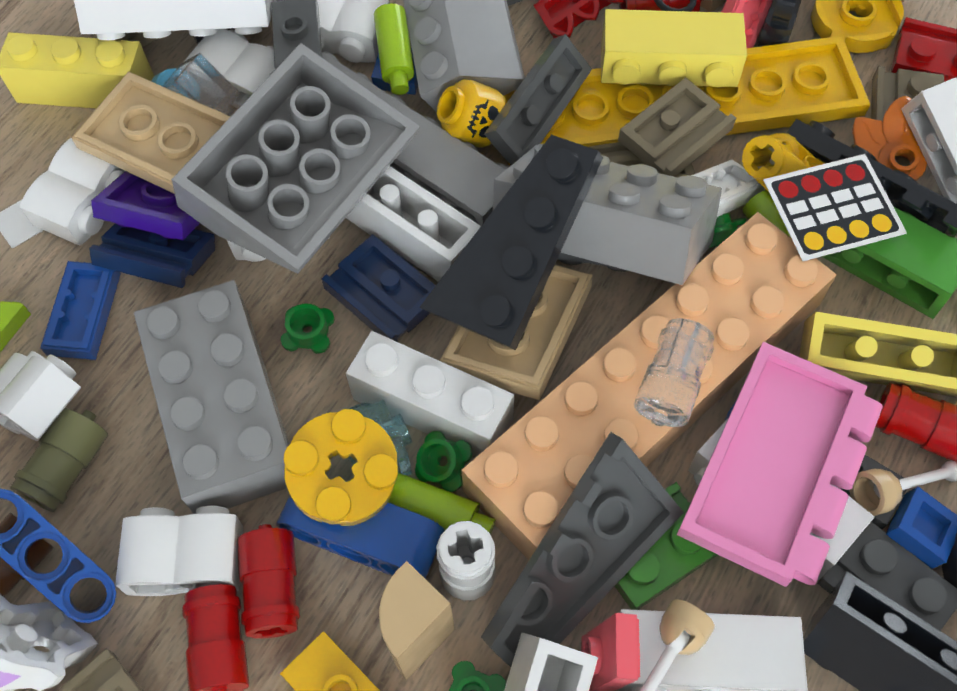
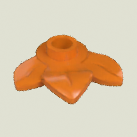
M902 96L896 99L885 112L883 121L857 117L852 128L855 145L871 153L877 162L892 170H899L915 181L921 178L926 170L927 162L901 110L912 98ZM895 157H905L911 162V165L902 166L896 162Z

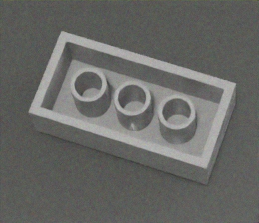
M544 143L535 145L494 179L493 210ZM601 155L603 157L602 162L560 253L683 285L713 241L722 188L708 185L700 177L689 175L680 177L658 173L657 169L649 165L636 164L626 166L610 162L608 157Z
M235 280L135 311L134 316L180 496L190 510L196 514V509L202 506H220L229 509L286 489L284 453L290 444L247 307Z

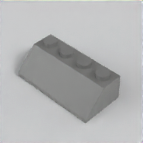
M403 0L420 97L436 112L442 93L448 87L463 79L474 80L497 89L503 96L516 90L522 83L525 76L507 0Z

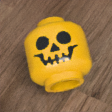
M463 79L448 87L442 93L437 105V117L441 123V128L451 136L456 137L462 142H470L475 147L483 148L492 144L484 133L503 109L506 101L497 89L474 80Z

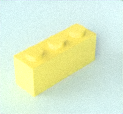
M605 9L601 39V83L675 86L686 77L696 86L738 87L747 58L744 13Z
M8 32L0 52V76L17 103L96 109L128 72L149 81L154 77L140 41L99 40L97 38Z
M816 311L804 322L800 358L853 380L888 385L889 382L897 385L904 384L912 390L957 397V334Z

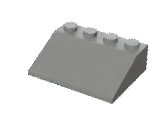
M300 43L171 179L177 206L216 235L298 274L419 132L420 126Z

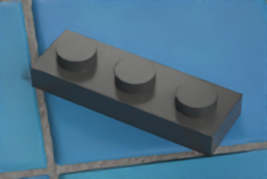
M566 34L551 41L484 133L510 165L514 164L535 145L541 144L592 70Z

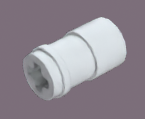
M460 521L450 525L440 535L436 546L441 581L445 590L453 597L464 601L476 600L490 590L495 579L494 541L490 533L477 523Z

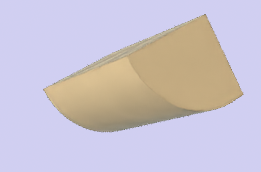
M406 561L394 573L384 589L379 607V623L383 639L399 672L407 680L455 630L451 603Z

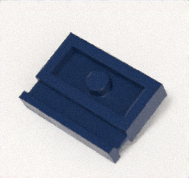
M115 223L101 236L102 243L99 246L92 245L89 248L92 265L183 288L186 285L185 278L188 275L193 276L215 251V236L212 233L194 229L184 240L168 239L156 233L132 227H121Z
M374 234L338 264V269L330 276L326 274L321 278L324 289L370 329L396 342L406 331L408 333L412 331L430 314L419 307L436 286Z

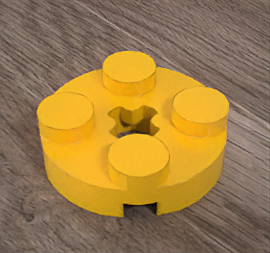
M816 0L811 12V21L815 31L821 38L843 36L849 52L868 53L887 49L891 45L903 19L904 8L901 0ZM855 11L858 16L862 17L853 16L849 12Z
M353 409L329 412L310 420L293 436L290 445L284 453V479L293 502L306 516L321 523L323 521L328 524L353 526L374 517L388 503L398 476L397 452L388 433L374 420L364 417L359 411ZM339 455L345 459L350 456L356 461L351 468L354 477L350 481L345 482L340 476L332 480L327 477L326 472L332 467L330 462L332 457Z

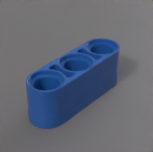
M0 489V500L11 501L17 508L18 513L15 525L7 532L0 533V557L69 618L77 622L91 623L107 615L113 607L116 598L115 585L109 575L22 497L10 490ZM52 539L62 549V561L51 572H37L28 564V550L38 540ZM84 578H96L106 588V597L103 603L98 608L90 611L80 610L75 607L70 596L74 584Z
M289 496L276 522L279 528L292 531L294 537L391 576L407 561L425 579L436 555V546L440 535L445 531L442 526L433 520L391 503H387L374 517L357 525L341 526L340 524H328L323 521L321 523L306 516L295 505L291 496Z

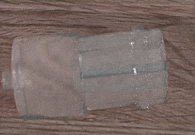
M677 318L667 322L666 327L661 330L658 338V349L652 364L647 367L634 402L636 411L653 424L669 427H683L688 424L701 387V375L706 362L710 360L714 350L713 341L715 338L706 326L690 319Z

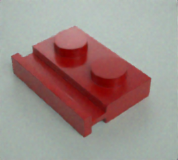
M906 17L899 31L900 37L896 45L891 72L896 73L898 69L942 74L944 75V82L956 78L957 29Z

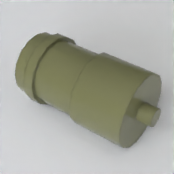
M64 408L39 439V446L24 468L17 471L14 476L15 481L10 486V489L33 504L50 512H55L59 504H63L67 499L66 494L82 469L88 467L108 437V433L101 426L93 422L97 416L89 410H84L80 414L71 409Z

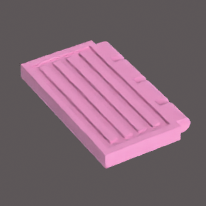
M763 342L676 535L782 586L787 587L793 578L808 585H816L830 546L825 541L810 535V533L826 539L834 538L849 498L848 494L841 489L850 490L854 485L867 447L861 442H869L871 440L883 408L882 404L864 395L867 389L866 385Z

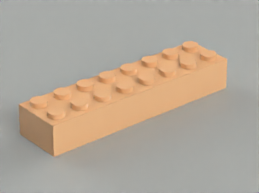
M757 212L699 262L683 285L675 283L462 469L463 492L470 500L480 503L479 509L486 516L496 519L495 526L530 560L610 432L621 437L646 467L649 466L750 371L763 342L776 347L821 304L837 274L817 258L802 261L793 240Z

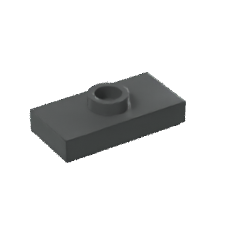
M281 0L271 2L275 69L300 43L323 58L317 0Z

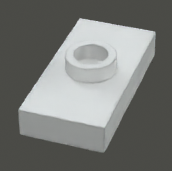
M733 160L691 175L704 179L708 185L722 188L717 217L745 205L752 197L765 190L762 185L747 173L742 165Z

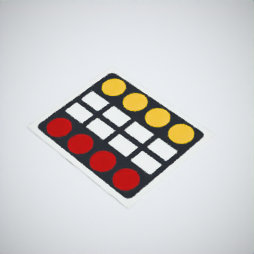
M866 154L763 179L802 261L907 234Z

